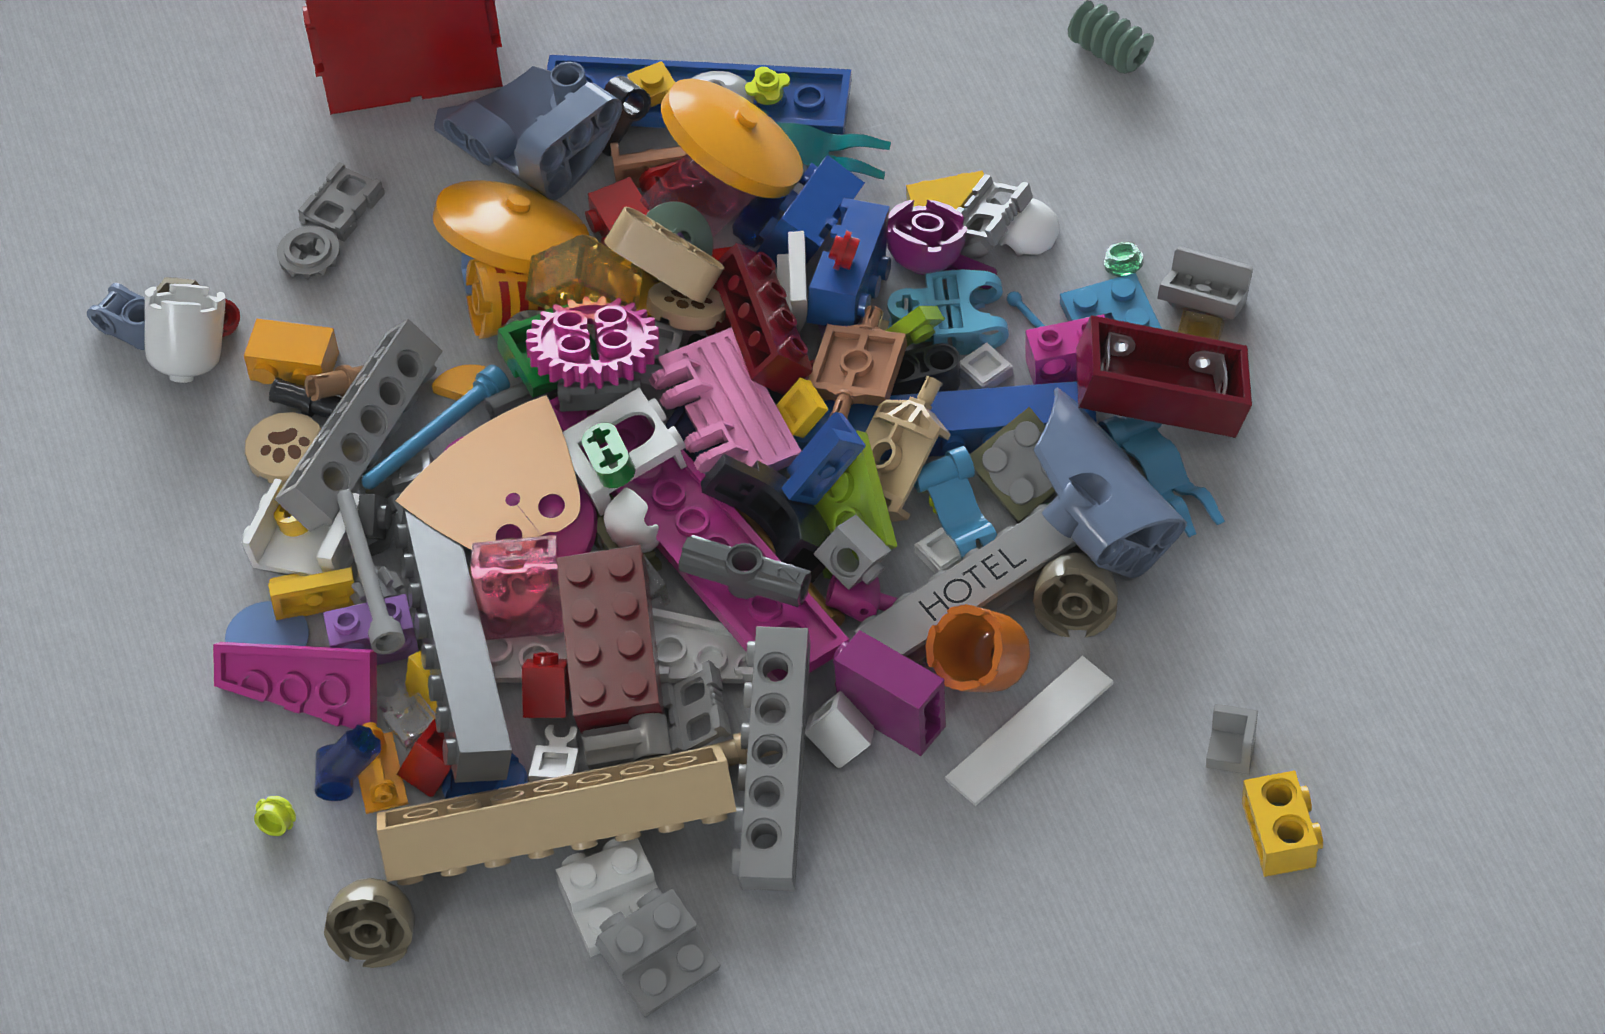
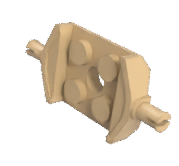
M926 376L917 399L910 396L909 400H885L879 404L866 430L891 522L909 519L911 514L902 508L938 436L948 440L951 435L931 411V404L943 384L929 376ZM892 449L890 459L880 465L882 454L886 450Z

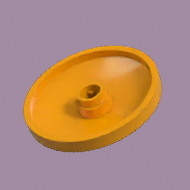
M683 79L674 83L661 102L662 118L674 140L696 163L726 184L751 195L764 198H781L788 195L801 179L803 164L799 152L791 139L771 117L739 94L705 80Z
M472 180L452 184L439 193L433 211V222L437 231L453 247L480 262L517 273L552 275L570 271L583 262L590 242L587 227L566 206L556 200L548 199L534 190L504 182Z

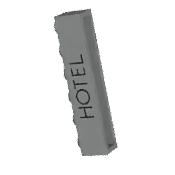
M1042 504L1036 507L1028 518L1016 526H1008L1001 530L993 541L981 549L975 548L969 551L958 564L947 571L942 570L935 573L928 580L927 584L915 592L905 593L893 603L892 607L878 616L872 615L866 618L859 625L858 629L854 631V635L861 630L921 665L927 661L925 644L929 629L932 625L938 624L942 616L948 613L947 610L949 608L968 604L1000 613L1035 590L1038 575L1050 561L1065 554L1086 553L1076 544L1072 537L1064 536L1045 519L1042 511L1048 505Z

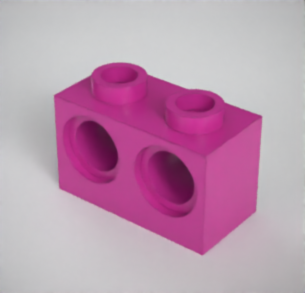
M1102 314V315H1097L1098 317H1103V318H1105V315H1104V314ZM1090 317L1025 330L1026 363L1033 385L1077 381L1076 347Z

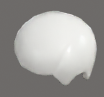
M1032 198L1021 213L1018 212V215L1014 216V220L1010 221V225L1006 226L1008 230L1000 239L999 244L1001 246L1004 244L1009 245L1017 256L1023 254L1039 255L1051 249L1058 238L1060 224L1058 217L1046 204Z
M627 487L622 489L605 509L603 519L606 531L612 541L620 548L641 545L643 553L650 552L659 544V541L656 540L659 526L657 524L653 526L646 525L644 518L648 511V505L639 495Z

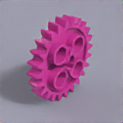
M587 296L584 297L582 304H577L569 299L568 307L566 308L556 304L553 305V314L542 311L540 313L541 320H532V329L527 330L526 347L527 358H530V366L538 367V375L540 376L549 374V379L552 383L563 378L564 387H568L574 382H580L581 389H585L589 383H595L598 389H602L605 381L618 386V378L623 377L630 381L634 380L633 371L645 373L646 364L654 365L655 355H659V327L655 326V318H647L646 309L636 311L635 303H630L624 307L621 306L620 298H617L612 303H606L605 296H601L597 302H591ZM588 324H593L595 329L596 348L599 356L597 361L592 360Z

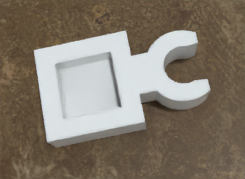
M554 725L546 727V746L536 745L529 772V782L577 773L580 757L579 748H577L578 733L576 726H571L569 734L561 738L555 736Z

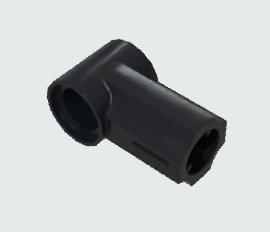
M625 76L612 78L604 88V90L622 102L620 118L602 151L607 156H612L610 143L618 142L619 145L633 121L644 118L651 107L650 95Z

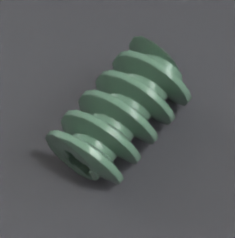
M1086 0L1080 5L1070 20L1067 29L1070 40L1080 44L1083 49L1091 51L1095 57L1103 59L1106 64L1114 66L1120 73L1126 74L1135 71L1144 63L1154 44L1153 35L1150 33L1142 35L1141 27H1131V22L1127 18L1119 20V14L1116 11L1108 12L1107 5L1100 3L1094 7L1092 1Z

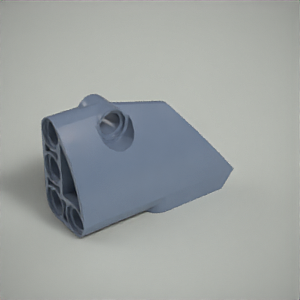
M576 62L560 63L552 71L532 66L515 80L492 93L457 106L439 108L436 114L434 129L481 163L490 166L495 162L546 198L557 200L577 184L605 148L620 118L622 102L597 84L588 82L585 77L584 68Z
M1057 387L1054 390L1055 398L1050 417L1034 448V452L1057 494L1053 501L1042 511V514L1057 531L1068 538L1072 537L1076 544L1098 567L1129 578H1137L1147 572L1181 536L1187 526V522L1130 463L1127 454L1084 409L1078 408V403Z

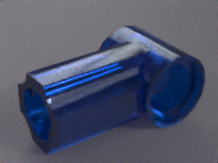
M752 195L732 225L733 234L747 246L755 248L757 245H761L764 239L759 236L760 232L772 216L780 220L784 212L779 209V206L788 195L781 198H764Z
M357 724L352 730L346 731L335 744L322 746L317 750L315 754L314 791L319 798L326 801H342L352 796L354 780L381 751V740L372 733L371 728Z

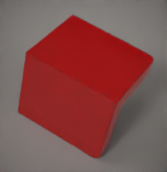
M435 719L432 720L415 742L396 774L429 797H433L447 774L452 769L451 765L444 764L443 740L445 736L444 733L437 732Z

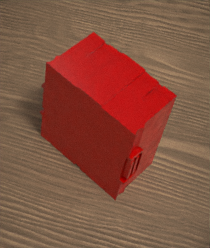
M305 0L306 6H302L316 77L322 76L330 115L411 102L412 97L422 96V100L503 87L497 48L502 47L495 0Z

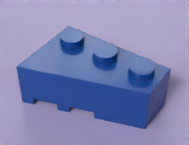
M828 155L818 167L813 163L810 164L799 180V183L804 186L799 194L794 190L788 194L779 206V209L784 212L780 220L772 216L759 234L764 239V242L756 252L767 254L775 263L776 268L777 255L789 254L788 232L804 231L807 264L824 242L833 224H836L841 217L840 206L843 198L854 199L865 184V182Z
M843 198L840 206L841 223L840 225L833 224L830 237L835 238L837 235L844 238L847 230L852 232V237L860 239V243L850 270L842 267L839 270L833 269L835 260L828 258L830 252H822L809 286L807 323L827 326V324L839 326L857 325L861 317H864L866 308L870 306L871 299H877L881 281H887L891 270V257H886L887 224L890 206Z

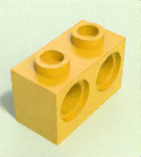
M1296 771L1244 780L1242 805L1264 877L1316 867L1318 849H1323V836L1319 823L1311 822L1308 813L1312 811L1310 793L1307 786L1300 787ZM1280 802V803H1283V804H1285V805H1284V806H1275V805H1272L1271 803ZM1284 839H1292V840H1295V841H1297V842H1296V843H1286V842H1284V841H1282V840H1284Z

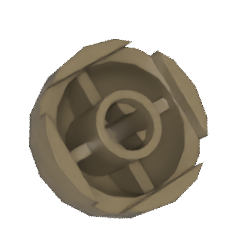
M1071 553L1061 555L1050 561L1037 577L1033 596L1034 612L1037 620L1047 630L1061 637H1070L1068 630L1087 631L1085 637L1095 636L1106 630L1116 617L1118 589L1111 571L1098 567L1087 554Z
M360 879L342 888L332 900L327 911L324 936L328 946L339 958L347 962L352 957L356 960H366L362 967L377 968L389 966L402 959L407 953L408 946L413 938L415 914L408 897L398 886L381 879Z

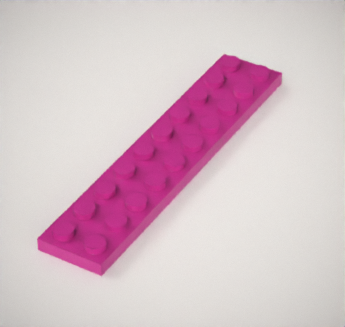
M558 397L550 401L562 432L599 411L560 412ZM634 415L615 425L628 453L646 443L655 431L646 416ZM607 442L600 444V449L607 446L608 444ZM580 445V449L590 462L583 445ZM683 449L681 454L686 463V467L683 469L671 457L611 492V495L615 498L622 489L627 487L648 505V511L644 518L646 525L653 526L657 524L659 526L656 536L659 544L656 547L746 652L748 641H755L756 626L808 628L811 641L810 673L832 660L836 650L843 642H849V638L809 593L803 605H799V607L759 595L743 599L732 595L727 585L679 571L682 547L687 537L692 535L731 547L741 543L752 544L760 549L763 557L780 561L734 507L702 493L701 481L706 475L696 469L693 460ZM775 669L770 671L767 677L773 682L783 680L788 673L782 669Z

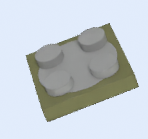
M1030 407L1025 409L970 454L976 475L1017 523H1020L1036 507L1043 504L1056 493L1034 452V448L1045 429V425Z

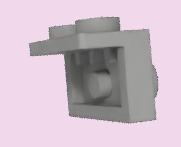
M1178 247L1174 253L1171 271L1160 283L1157 299L1167 301L1172 307L1178 309L1192 308L1206 312L1209 317L1217 320H1234L1247 302L1253 268L1239 262Z

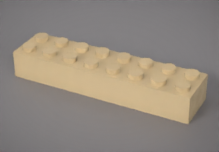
M719 744L377 813V835L387 882L397 880L398 885H410L422 881L425 874L441 872L443 877L455 876L465 873L467 866L484 863L486 868L500 867L511 862L510 857L528 854L529 859L544 858L553 855L554 848L571 845L572 850H584L597 846V840L615 836V841H628L639 838L641 831L658 828V831L661 833L677 831L684 828V822L701 819L703 824L718 823L726 820L728 813L737 811L727 759Z

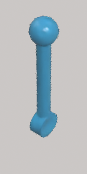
M1013 291L1008 294L1007 302L1010 306L1017 307L1036 328L1045 326L1022 302V296L1019 292Z

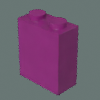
M861 630L849 642L845 641L838 647L833 657L836 694L841 691L874 726V729L922 756L946 727L944 679Z

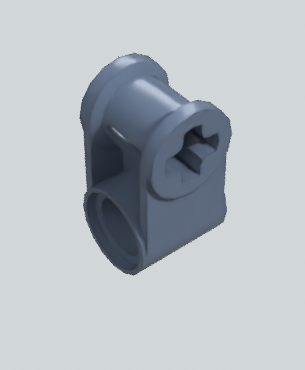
M113 283L108 288V295L98 305H92L87 310V317L104 334L112 335L134 346L136 349L145 350V297L130 291L122 284Z

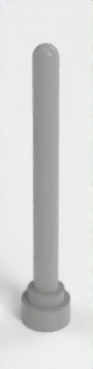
M342 490L337 495V502L372 617L368 630L370 644L376 653H393L399 650L405 643L401 624L388 614L353 494L349 490Z

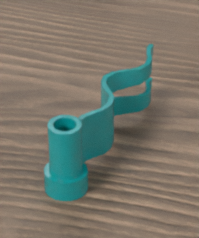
M776 122L795 145L802 164L809 167L813 163L818 167L828 155L850 172L884 180L885 171L857 159L829 155V152L852 147L890 150V141L864 134L836 135L804 124Z

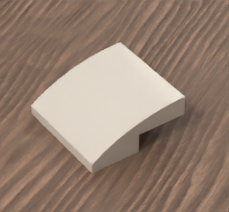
M804 231L788 232L789 254L777 255V278L780 285L786 291L787 296L785 299L790 312L797 320L796 327L800 333L807 317L806 252Z

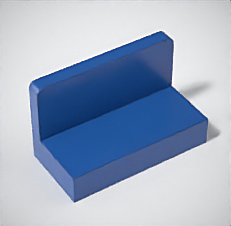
M834 412L787 468V472L791 477L781 489L789 500L816 505L866 447L842 413Z

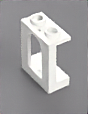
M640 388L563 431L576 479L589 494L600 516L604 515L605 509L612 501L609 493L618 488H607L601 484L594 468L579 447L582 445L581 439L583 434L593 425L610 423L615 426L634 415L646 416L655 431L646 443L629 452L636 469L631 481L671 457L675 459L681 469L686 467L681 454V450L686 448L683 439L674 426L669 429L666 428L663 421L667 418L655 398L648 401ZM617 462L609 465L610 469L618 466Z

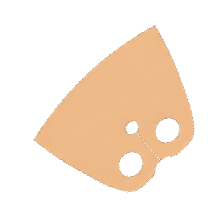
M547 395L517 406L461 438L431 462L395 500L410 513L443 535L486 558L502 563H514L533 551L539 537L548 532H560L571 524L580 513V493L565 437ZM511 493H517L520 496V502L515 506H509L505 501L506 497ZM549 494L559 495L565 502L563 512L555 518L544 517L538 510L540 500ZM506 524L516 525L522 531L520 543L513 548H503L496 541L497 531Z

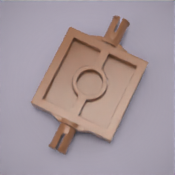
M872 305L866 308L862 324L839 326L827 324L812 368L813 372L808 380L812 382L822 399L835 401L830 417L834 412H839L848 419L852 404L879 406L883 401L890 399L907 347V339L904 333L888 332L878 328L883 311L877 306H874V310Z

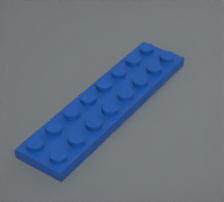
M549 55L547 70L552 71L560 63L576 62L584 68L586 80L597 84L603 89L616 76L627 77L629 73L661 61L675 83L679 80L691 79L696 75L710 71L730 72L740 76L748 83L755 77V70L757 68L768 67L777 74H787L790 77V84L783 88L784 94L779 102L772 105H763L754 99V105L768 112L769 117L775 122L804 124L836 135H844L852 82L851 69ZM661 104L650 107L646 116L638 121H633L631 126L667 128L662 118Z

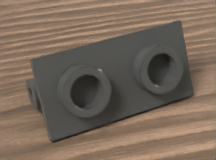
M633 371L634 380L632 381L623 377L618 378V386L605 381L602 389H598L595 383H589L585 389H581L580 382H574L572 385L564 387V379L561 378L558 380L560 412L601 410L637 388L641 389V374Z

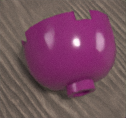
M914 200L905 201L896 205L889 213L887 246L897 263L916 274L925 275L940 272L951 267L961 255L965 245L967 226L963 225L964 217L961 212L950 205L935 200H927L926 206H914Z

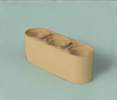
M627 206L623 208L604 240V243L620 256L683 295L700 303L706 300L724 270V266L706 252L641 212Z

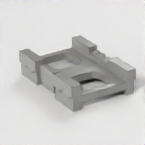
M339 162L327 175V182H323V187H319V191L314 193L315 196L311 194L298 209L301 223L307 224L309 221L337 233V238L344 242L357 227L356 220L358 221L363 215L366 207L372 209L385 192L381 180L377 178L372 180L345 168V165ZM346 179H355L366 184V186L358 195L350 196L338 190ZM326 204H331L344 210L334 222L323 220L317 217L316 214Z
M984 174L972 189L974 195L964 205L965 208H957L964 217L963 225L967 226L966 237L989 241L990 245L996 246L1007 232L1006 226H1009L1010 221L1014 220V216H1017L1018 212L1021 213L1032 200L1033 195L1030 184L1022 182L1019 187L995 183L991 175ZM998 192L1012 193L1011 199L1005 205L992 204L989 201ZM977 218L992 220L982 232L968 229Z
M709 660L702 663V671L675 685H671L668 682L661 685L663 704L669 711L670 723L673 726L668 729L671 751L674 753L697 749L721 736L726 738L731 735L728 713L723 711L725 706L723 705L724 700L721 698L723 696L721 692L723 691L720 669ZM703 680L704 696L686 706L684 690L688 686ZM709 715L711 722L710 732L692 741L690 733L691 724Z

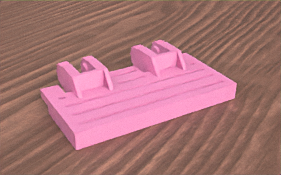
M732 327L658 357V362L662 369L651 374L649 382L656 390H661L687 380V382L662 393L661 399H659L666 410L688 404L685 406V411L696 432L689 434L684 440L686 450L690 453H695L722 443V445L696 457L694 465L700 473L709 472L723 454L751 467L758 460L776 471L789 466L800 454L801 449L767 388L751 380Z

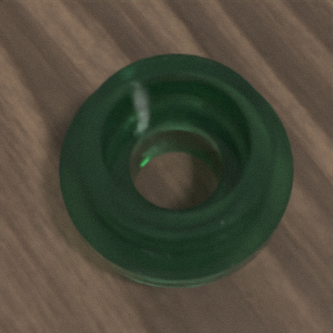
M1131 242L1113 244L1107 249L1106 257L1104 258L1105 270L1118 277L1136 273L1144 264L1142 252Z

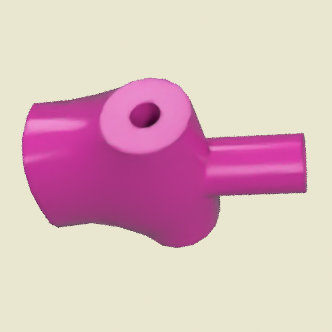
M832 575L826 595V606L837 609L863 622L866 618L877 615L878 609L886 611L892 607L898 598L881 593L878 577L869 585L861 581L848 590Z

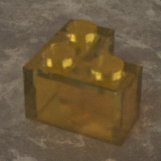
M584 234L578 235L571 240L531 256L525 299L547 310L553 308L555 304L559 306L566 305L569 299L577 304H582L584 297L588 296L591 302H597L601 296H605L606 303H612L617 298H620L621 306L624 307L630 303H635L636 309H638L643 269L620 256L609 247L599 243L595 237Z

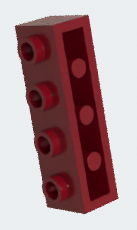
M736 242L718 260L724 266V270L718 278L716 286L751 380L784 396L799 378L805 379L813 372L807 356L808 348L800 338L796 327L797 320L790 312L785 299L787 294L779 283L775 273L776 265L773 260L764 252L757 253Z

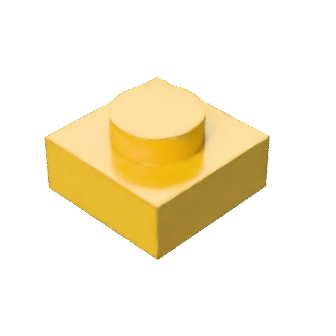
M662 61L627 74L630 80L650 95L651 107L661 104L663 98L675 83Z
M802 378L798 379L776 405L792 435L804 438L829 410L812 382Z

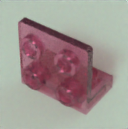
M686 153L641 197L640 202L649 211L666 202L688 204L704 216L714 237L756 196L736 189L716 178Z
M557 535L472 543L471 571L474 593L486 640L564 632L556 559L558 557Z

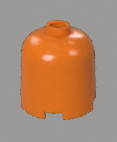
M965 604L949 608L947 610L948 613L942 616L938 624L932 625L929 629L925 644L927 664L929 667L934 668L938 676L944 679L946 687L965 692L992 693L1003 691L1019 682L1027 670L1031 655L1029 639L1023 627L1008 615Z

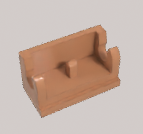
M618 142L610 143L615 181L618 182L631 177L637 188H640L639 178L641 174L647 169L675 162L689 156L680 146L656 150L647 149L642 152L620 155ZM655 178L657 185H659V178Z

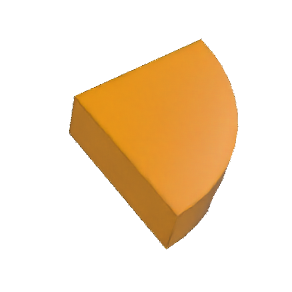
M469 364L445 371L432 383L433 393L457 401L473 388L476 375L485 366Z

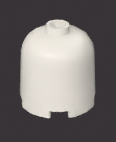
M170 284L169 292L157 293L156 287L148 288L145 291V353L149 364L159 372L169 375L171 381L180 383L192 382L194 376L203 375L212 370L219 362L221 355L225 294L219 292L216 293V297L210 296L209 287L191 284Z

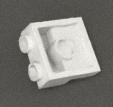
M614 838L603 846V851L588 857L584 853L572 854L562 862V867L555 869L559 889L590 957L600 954L595 945L598 935L602 933L599 926L618 912H622L626 918L640 909L636 904L637 901L648 892L658 888L654 872L638 838L630 841H615Z

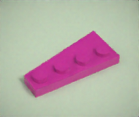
M234 642L213 644L215 687L261 702L269 701L284 706V709L298 714L303 712L321 718L323 722L335 726L343 725L355 729L357 733L361 731L360 727L365 723L374 722L377 724V653L373 650Z

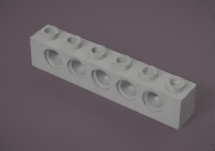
M409 319L388 330L274 500L310 532L324 524L331 526L340 510L337 502L338 493L342 490H349L351 493H355L361 487V475L365 469L370 468L382 455L383 450L380 449V446L384 440L392 437L401 426V422L398 420L402 413L408 411L418 400L419 394L416 391L420 385L425 384L435 374L437 367L434 364L443 350Z
M756 626L755 641H748L747 667H753L752 682H745L744 708H750V723H742L741 749H748L747 764H739L738 790L745 791L744 806H736L737 812H735V832L742 833L741 848H733L732 875H739L741 887L745 890L795 891L811 650L808 628ZM775 669H782L788 673L783 680L778 682L766 679L767 674ZM771 710H780L785 713L783 719L776 723H769L763 720L764 715ZM769 751H777L782 754V758L775 764L768 765L760 761L762 755ZM772 792L780 796L779 800L772 806L765 807L757 803L758 798L764 793ZM764 834H770L777 838L775 844L767 849H761L754 845L756 839Z

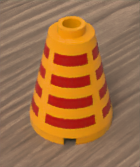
M476 259L469 260L467 265L466 286L472 285V295L466 296L473 331L476 336H479V339L498 335V329L504 327L508 320L519 312L526 310L545 311L553 308L555 304L563 306L568 304L569 299L577 301L579 298L577 279L570 277L568 271L552 275L524 274L500 269Z

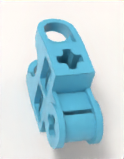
M965 269L925 274V288H903L890 295L887 303L888 312L891 316L888 320V328L918 306H938L945 320L935 326L934 335L923 342H932V345L948 344V338L951 337L952 346L957 349L959 355H968L986 342L995 349L1008 339V324L1005 319L998 316H990V313L980 312L978 309L985 308V304L993 303L1002 296L1001 279L996 274L988 271ZM943 279H946L947 289L945 290L943 288ZM985 285H988V286H992V287H993V288L988 289V290H978V289H976V288H978V287H980V286H985ZM905 298H908V309H907V310H904V299H905ZM993 330H998V331H999V332H997V333H995V334H992V335L982 334V333H984V332L993 331Z

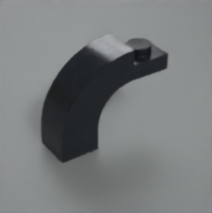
M723 454L701 481L702 493L734 507L751 517L771 539L775 554L783 563L811 571V583H813L826 567L814 553L831 534L819 511L812 504L789 500L781 489L788 479L766 464L757 460L751 467Z

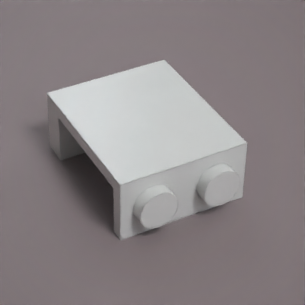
M274 479L268 493L262 496L259 510L251 525L247 526L243 533L241 543L252 567L301 576L349 568L354 560V556L340 510L331 526L324 524L311 532L307 531L299 536H287L280 531L274 518V512L279 505L274 499L284 483L280 479ZM352 493L358 510L359 494Z

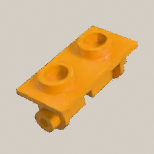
M374 722L363 724L360 727L361 731L358 733V740L350 741L366 814L409 804L404 781L396 775L400 769L393 733H383V730L377 727V724Z

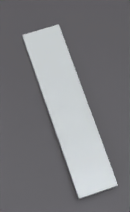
M1082 655L945 776V780L974 806H977L1111 687L1113 680Z

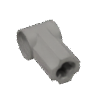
M645 713L632 717L628 724L583 731L584 751L589 770L671 754L667 718L664 714Z

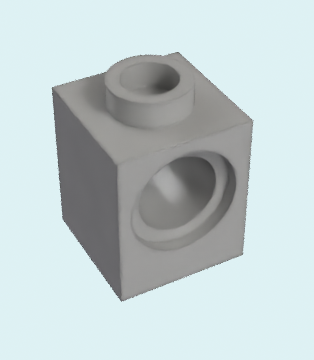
M854 515L837 526L815 551L814 555L850 590L861 581H864L867 585L874 581L885 569L881 561L889 554L891 549L857 515ZM852 550L856 552L859 560L854 557Z

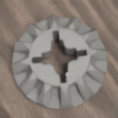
M304 226L294 229L281 239L277 247V258L281 269L288 270L292 278L301 274L307 280L311 274L319 273L324 276L326 268L336 267V258L340 255L336 236L331 231L319 226ZM312 250L316 252V256L308 255L306 259L302 257V252L310 253Z

